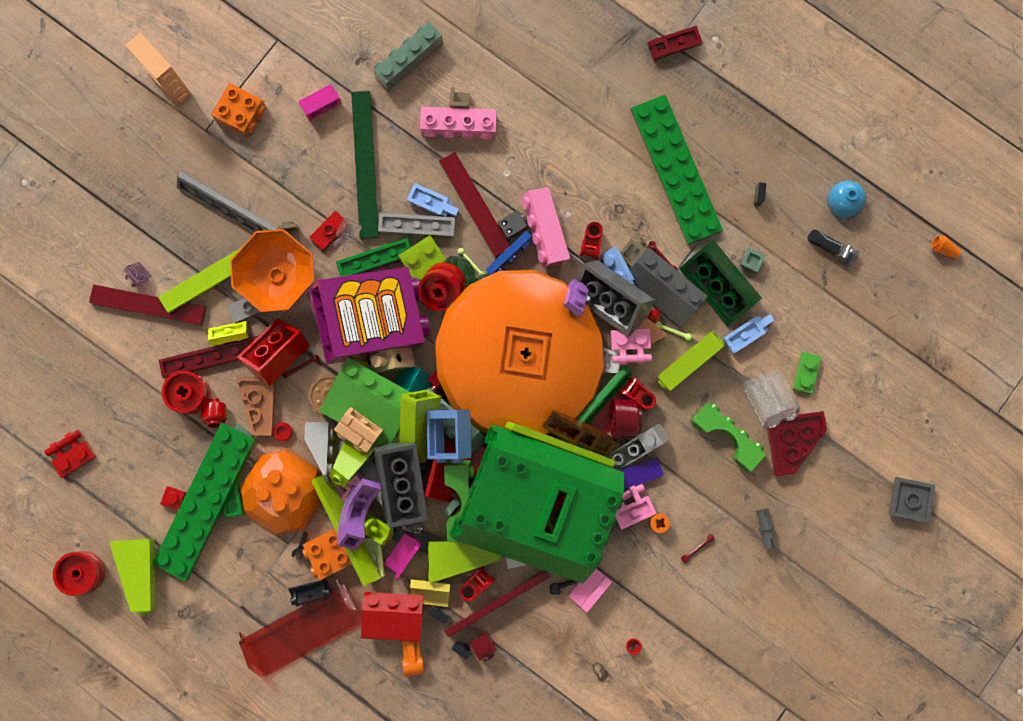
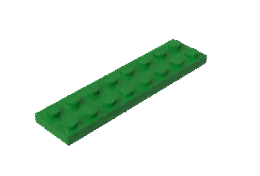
M666 94L631 107V113L687 245L722 232L723 228Z
M225 423L220 424L162 542L153 565L183 581L189 580L257 439Z

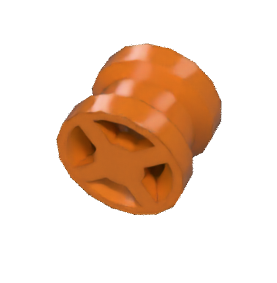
M654 514L650 517L649 526L656 533H664L669 529L670 521L664 514Z

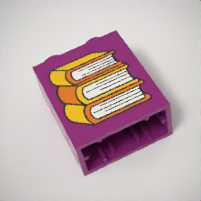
M409 267L317 280L310 291L326 365L345 362L347 358L352 360L369 358L372 354L393 348H412V350H415L425 342L424 337H428L430 333L429 322L425 314L419 315L416 300H420L418 293L419 280L417 277L411 278Z

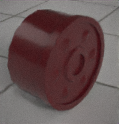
M613 398L610 409L612 439L636 438L642 428L641 406H638L636 400Z

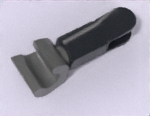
M812 230L807 237L810 243L833 255L838 253L837 260L847 267L853 265L860 252L853 250V246L844 244L841 247L842 243L818 230Z

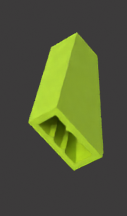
M712 330L658 375L660 379L658 381L665 390L668 388L671 391L723 348L725 343Z
M428 390L401 394L399 443H416L419 464L426 462L428 455L427 411L439 410L441 396Z
M344 440L329 477L335 484L345 488L374 455L373 446H378V444L374 442L366 453L355 449L353 443L349 440Z
M155 539L110 541V547L130 612H137V615H149L150 611L156 610L155 565H153L155 559Z
M428 541V581L436 582L500 561L501 555L463 542Z

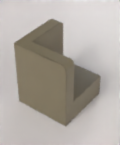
M451 87L450 108L469 109L470 93L455 92V87Z

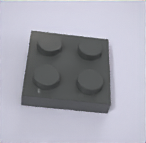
M895 477L889 515L929 523L935 485Z

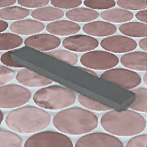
M183 172L177 175V188L252 233L278 229Z

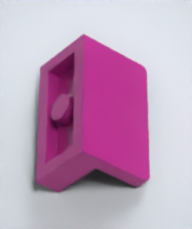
M331 84L299 100V104L309 121L342 104Z
M407 531L384 563L385 566L396 573L394 576L396 579L399 578L422 544L420 540Z

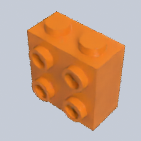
M229 83L211 116L215 121L248 137L256 129L258 118L264 115L266 105L259 97Z
M335 529L303 544V555L306 560L310 559L313 566L311 571L314 577H318L319 580L352 565L345 548L338 546V534Z

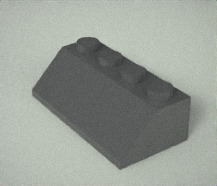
M649 247L630 269L635 279L633 280L634 286L655 299L652 306L657 310L660 309V312L679 328L685 324L707 298L704 292Z
M598 260L583 264L577 281L583 283L589 289L586 303L589 304L594 313L625 335L630 336L647 318L655 299Z
M388 443L373 446L387 526L393 528L428 520L416 443Z

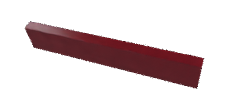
M453 152L439 160V163L494 258L506 251L510 245L456 152Z
M94 284L89 299L90 304L201 326L206 311L205 306L187 303L169 314L158 297Z
M258 336L159 359L162 378L166 379L177 371L195 372L239 361L236 357Z
M547 571L540 572L444 630L447 637L454 635L550 578V575Z

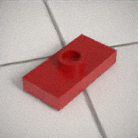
M335 210L309 238L324 251L350 224Z

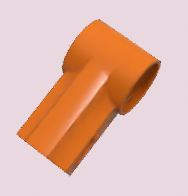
M402 641L404 677L423 675L424 661L423 656H421L420 642Z

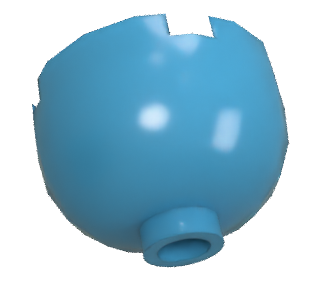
M846 180L837 183L827 195V205H829L831 213L842 219H850L858 215L866 205L867 197L865 190L855 181Z

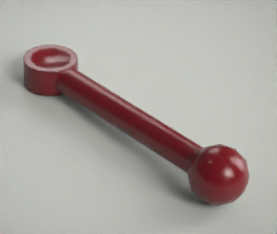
M650 241L648 247L653 249L663 260L677 270V267L672 265L658 250L656 243Z
M313 355L312 359L284 373V378H288L291 374L312 362H318L319 356Z
M709 534L707 536V539L703 541L700 545H698L695 549H693L690 553H688L687 555H682V562H688L689 558L693 554H695L708 542H713L715 539L712 534Z

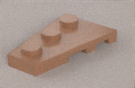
M236 377L251 434L253 436H273L275 381L268 386L255 377Z

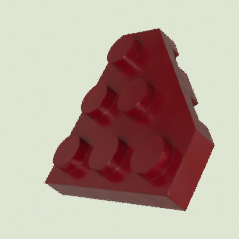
M824 411L765 419L774 476L795 474L798 471L800 465L827 431Z

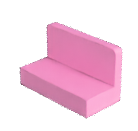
M596 569L584 584L579 582L569 594V597L585 612H588L612 582Z

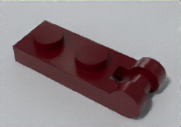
M696 25L653 39L647 45L652 50L653 54L651 56L653 61H658L663 57L700 46L703 41ZM663 45L664 49L659 51L658 46Z

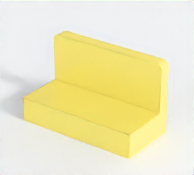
M411 579L410 595L424 596V604L448 606L451 583Z

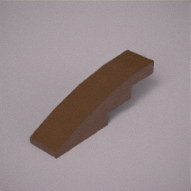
M552 410L542 425L543 428L575 446L579 444L587 450H594L605 457H608L617 444V439H612L610 435Z

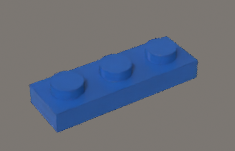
M527 231L485 269L486 275L490 276L496 272L503 271L502 267L507 263L511 264L518 257L516 254L521 250L525 251L531 245L532 236Z

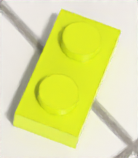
M247 321L209 328L208 331L210 346L248 338Z

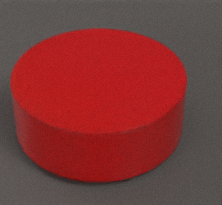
M280 422L273 428V436L278 441H288L293 435V429L288 423Z

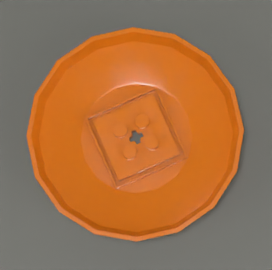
M534 270L499 271L470 284L446 310L435 341L437 377L451 407L454 410H470L471 425L478 431L487 434L491 423L505 428L507 421L542 434L553 436L555 435L554 433L542 427L552 410L577 419L596 398L605 371L603 334L589 304L585 303L584 311L579 317L563 306L569 289L565 282ZM525 348H527V352L530 353V356H527L526 359H524V355H521L520 353L521 351H524Z

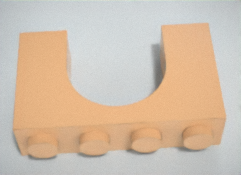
M141 33L126 44V47L139 60L148 74L176 105L188 98L191 92L169 63Z

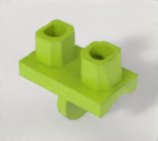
M367 512L364 523L365 535L380 545L385 546L386 542H390L395 534L394 528H389L386 523Z

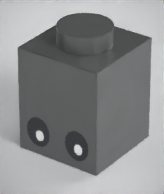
M517 210L498 221V226L507 241L527 230V219L523 213L519 214Z

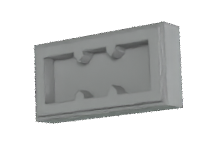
M245 298L227 305L234 323L261 313Z

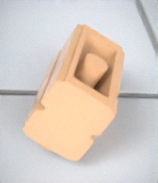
M351 407L334 429L341 439L349 440L353 443L355 449L366 453L383 431Z

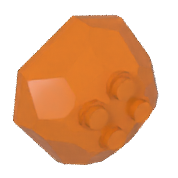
M284 229L256 231L230 260L231 287L261 313L289 311L315 282L313 254Z
M290 449L261 454L240 485L244 514L275 535L304 530L322 503L311 482L314 478L322 476L319 469Z

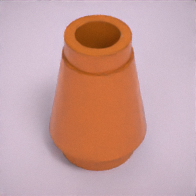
M937 235L931 243V248H933L934 252L956 259L961 253V249L945 235Z

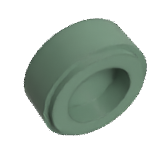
M453 499L445 508L444 514L450 518L460 507L461 502Z

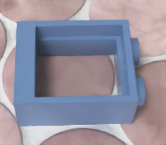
M470 410L427 411L428 459H436V463H447L448 459H451V463H463V459L471 458ZM444 418H455L456 453H444Z

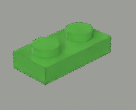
M805 352L801 353L793 390L808 394L813 393L821 360L820 356Z

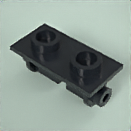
M327 579L288 588L292 597L290 598L291 605L296 607L309 603V598H312L313 602L326 600L332 593Z

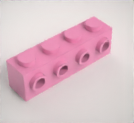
M421 107L420 131L426 137L443 135L445 138L462 136V138L471 139L474 136L486 140L492 139V137H496L497 110Z
M549 187L529 190L521 197L522 206L525 209L527 223L532 231L533 243L538 251V260L542 268L561 265L568 261L570 256Z

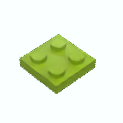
M431 235L398 255L404 266L409 267L412 278L417 277L419 282L431 266L447 262Z

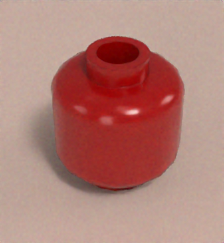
M218 398L208 399V402L201 406L202 422L209 428H219L221 423L227 421L226 404Z

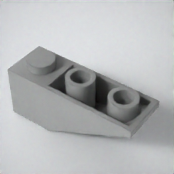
M305 422L304 440L307 449L325 482L329 483V475L333 468L332 464H330V458H333L331 440H334V429L330 428L329 422Z
M658 423L612 451L608 458L615 460L613 467L620 470L670 439L661 424Z

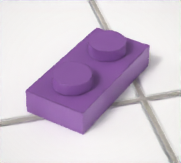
M573 279L569 283V289L563 306L579 317L584 311L589 289L583 283Z

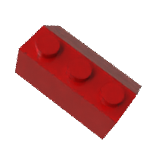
M277 318L236 358L259 380L270 386L310 345L301 331Z
M444 440V453H456V443ZM436 459L433 460L425 497L446 502L454 499L456 491L445 485L444 465L446 463H436Z
M364 592L361 639L420 642L424 596Z

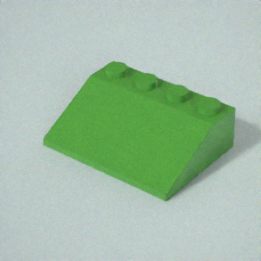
M347 358L319 412L340 422L344 414L351 407L383 430L375 443L378 445L393 442L400 429L401 394L410 392Z

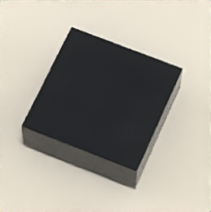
M759 182L755 187L753 205L760 206L765 201L766 183Z
M434 605L429 612L431 616L443 623H446L450 615Z

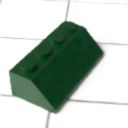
M714 240L705 245L679 268L691 283L707 295L705 300L727 327L762 299Z

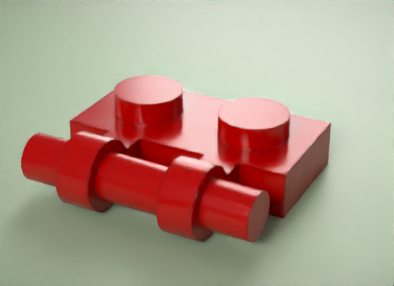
M78 429L73 433L69 432L65 435V438L59 442H53L48 449L44 450L48 457L54 453L56 454L57 458L51 461L60 478H65L96 458L87 441L78 443L77 439L82 436ZM70 444L72 449L64 453L62 448Z

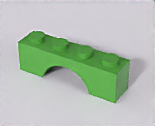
M704 404L690 422L704 434L713 430L728 434L735 445L733 460L745 471L752 472L766 456V453L763 452L764 448L757 442L753 443L749 439V434L743 429L738 430L731 418L721 415L719 413L720 409L715 404Z
M448 460L444 465L445 485L453 488L458 493L461 499V510L457 514L450 516L446 523L447 542H460L452 539L449 534L455 518H460L472 488L475 468L471 467V460H463V463H451V460Z

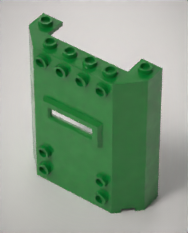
M491 423L484 440L488 444L462 515L460 518H455L449 536L465 544L584 584L602 561L603 548L609 542L610 529L614 527L617 510L623 504L624 472ZM559 491L566 493L567 496L552 534L545 532Z

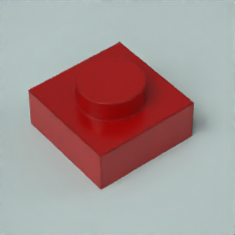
M166 486L160 505L179 510L187 492Z

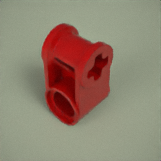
M590 222L587 225L584 239L582 240L580 257L585 255L595 257L596 260L599 259L603 227L599 222ZM595 227L598 229L599 234L593 236L589 233V229Z
M630 377L629 383L623 390L620 389L619 391L625 399L636 400L638 406H641L642 411H649L656 404L655 395L633 377ZM643 397L650 398V406H645L642 403Z
M484 566L478 568L461 586L459 591L461 598L464 601H472L496 579L494 577L491 578L487 574ZM479 575H481L486 580V582H484ZM467 586L472 587L474 590L473 596L469 598L465 597L462 593L463 589Z

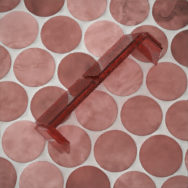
M336 579L338 587L330 591L331 596L328 599L311 601L247 637L239 632L241 638L239 644L248 668L259 677L268 676L308 654L312 649L319 648L361 624L362 612L350 589Z

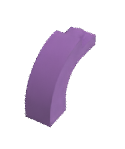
M362 478L357 486H352L340 515L338 546L357 550L365 539V517L370 504L381 490L380 483Z

